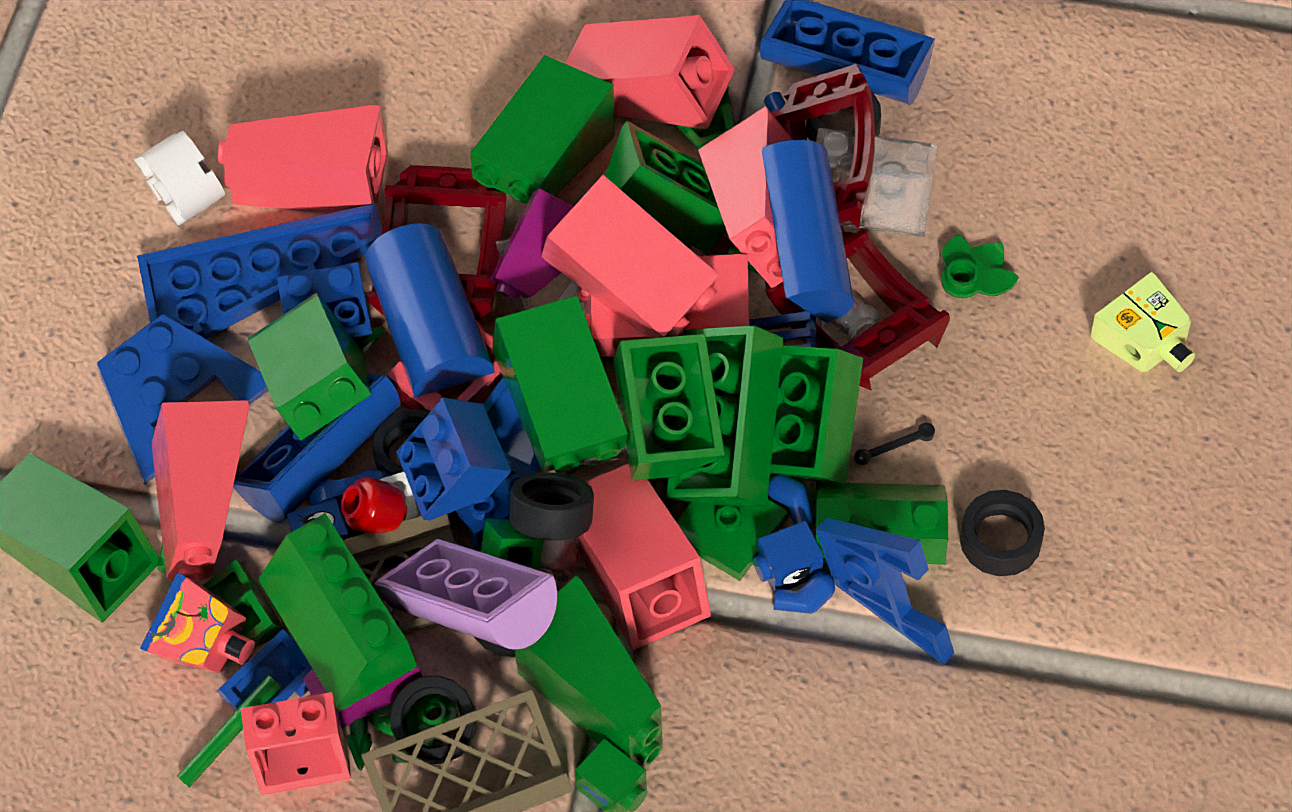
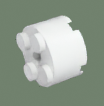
M183 130L173 133L134 159V162L146 179L152 176L151 179L146 181L147 185L158 201L162 200L167 205L165 208L178 227L226 195L214 172L210 171L203 161L205 158Z

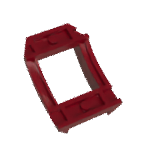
M854 64L793 83L783 96L787 100L786 104L782 109L771 113L793 140H807L805 120L853 106L855 144L850 176L848 179L833 182L840 223L850 220L859 229L871 184L875 151V124L871 89L861 68Z
M410 165L400 173V180L396 184L386 185L381 235L397 227L407 225L409 204L485 208L476 275H458L475 319L479 322L492 310L496 283L489 279L501 257L507 194L495 188H487L477 180L472 179L471 168ZM373 285L372 291H369L368 295L369 304L384 316Z
M841 225L846 258L850 260L877 296L892 310L893 314L843 346L834 341L816 323L817 348L840 349L863 357L859 386L872 391L870 378L927 341L937 348L950 321V315L947 311L942 310L940 312L929 304L928 297L909 283L882 255L869 238L868 231L862 228L856 233L845 232L844 226ZM765 281L766 295L781 315L806 312L802 307L786 298L783 282L771 288ZM806 325L794 326V327H791V328H792V329L806 328Z

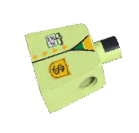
M1150 272L1094 316L1091 338L1141 372H1148L1163 359L1177 372H1181L1195 358V353L1184 344L1191 325L1190 317L1153 272Z

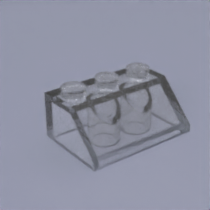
M819 128L816 142L823 145L828 151L833 182L848 179L853 162L855 133ZM875 136L871 184L860 224L861 229L925 237L936 173L938 144ZM850 220L840 223L843 226L857 228Z

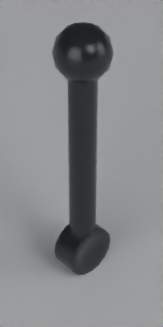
M923 423L919 426L918 431L870 450L859 449L854 454L855 462L859 465H866L871 458L916 440L930 441L934 437L935 428L930 423Z

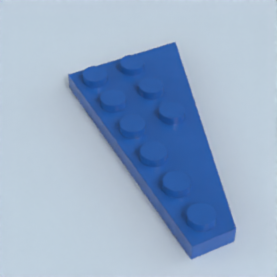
M376 204L138 255L137 258L150 323L164 314L205 339L281 300L277 277L345 265L366 255L370 245L381 236L382 227Z

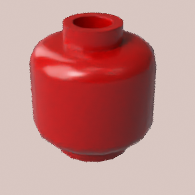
M363 477L358 479L353 485H350L342 496L341 511L350 529L360 533L382 534L398 529L407 517L406 499L402 489L397 484L371 477Z

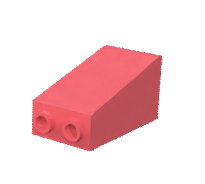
M700 15L586 24L565 63L614 85V115L699 129L709 128L735 71L732 63Z
M379 105L230 124L227 138L220 141L218 148L219 164H224L225 168L224 185L226 188H230L233 204L319 213H334L376 204L377 207L388 158L384 124Z
M765 106L698 149L729 239L742 254L747 255L750 264L772 288L783 282L762 148L793 139Z
M604 175L598 179L549 233L541 256L649 339L680 336L690 324V321L685 318L695 306L702 310L718 292L713 285L719 274Z
M747 255L698 256L719 274L713 285L718 292L702 310L695 306L685 318L690 321V324L685 330L749 326ZM578 285V299L580 302H585V318L599 356L615 357L620 341L649 339Z
M248 400L168 402L161 405L152 439V452L167 581H173L177 572L198 583L211 577L223 539L249 411Z
M629 463L585 481L591 486L594 493L592 524L586 533L572 538L632 651L710 617L711 612L700 556L647 479L632 481Z

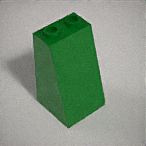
M544 55L470 152L472 179L477 180L487 188H495L524 204L528 203L532 193L538 189L556 196L614 138V85Z
M572 296L497 318L495 321L492 351L542 472L555 469L556 473H564L578 467L581 461L596 457V460L602 461L618 455L621 452L620 449L625 448L628 432L578 296Z
M29 453L0 482V548L103 623L158 566L159 556L128 507Z
M575 576L557 592L555 614L543 636L526 648L514 649L518 674L598 745L603 739H606L638 765L648 766L658 757L663 748L661 705L587 587L580 578Z

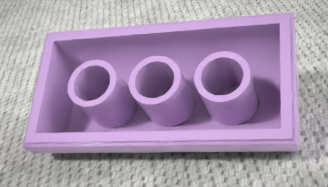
M436 539L374 583L380 599H385L389 607L505 648L516 650L534 644L543 636L552 622L557 605V586L553 575L440 539Z

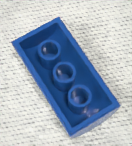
M785 0L761 40L760 56L762 60L814 76L857 64L861 68L872 93L911 105L916 99L925 79L935 38L810 0Z
M788 140L763 147V163L785 296L825 323L836 320L853 308L854 298L828 151L823 145L809 140Z
M409 224L392 229L377 238L368 248L365 262L414 398L495 373L449 248L440 229L429 224Z
M368 374L372 395L302 441L288 425L235 476L233 488L261 515L273 522L283 523L287 519L286 513L295 511L309 497L310 493L317 488L319 483L327 480L377 430L378 426L388 416L399 409L401 405L400 397L386 375Z

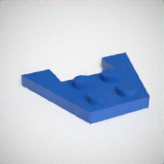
M164 314L153 320L97 362V370L144 485L155 478L152 439L155 432L154 426L157 424L162 403L187 402L215 380L220 383L235 401L248 400L249 405L268 391L261 371Z
M826 518L817 527L816 532L835 585L944 665L954 654L947 627L912 608L906 590L907 585L901 575L902 572L916 580H920L929 570L920 540Z

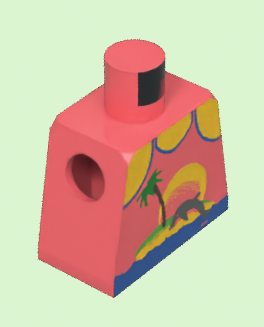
M177 572L140 649L164 660L213 673H220L227 659H231L241 665L247 663L254 652L255 643L253 640L240 634L246 623L244 615L200 583Z

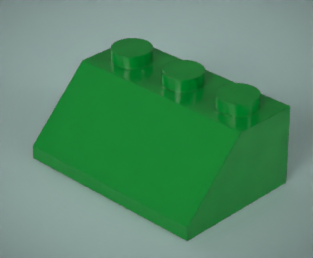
M626 121L622 126L605 177L688 248L693 246L707 254L726 232V228L704 165Z
M705 334L620 341L613 362L622 419L628 432L626 447L631 480L675 477L723 459L725 453Z
M783 345L770 475L780 474L808 481L846 484L863 357L840 349Z
M816 482L815 540L824 556L823 561H826L816 529L826 518H831L920 540L927 564L945 565L948 546V499L945 485Z

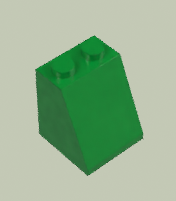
M315 293L248 338L249 345L276 410L301 441L372 395L364 353L318 293Z

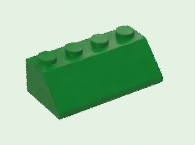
M757 326L684 330V336L705 334L725 456L718 461L675 477H669L667 498L720 506H767L783 337Z
M326 513L287 534L258 580L327 693H333L337 710L340 712L418 667L406 637Z

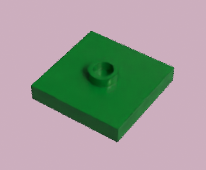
M768 499L767 506L733 507L691 502L676 522L700 558L741 581L753 565V558L757 557L758 539L779 531L788 519V511Z

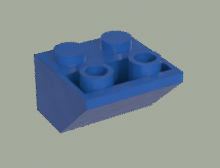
M358 262L277 277L283 315L315 293H318L351 338L372 334Z
M442 398L396 451L423 520H433L487 499L511 472L484 405L480 403Z

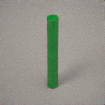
M268 674L178 773L177 777L190 788L243 730L241 708L266 704L282 686Z

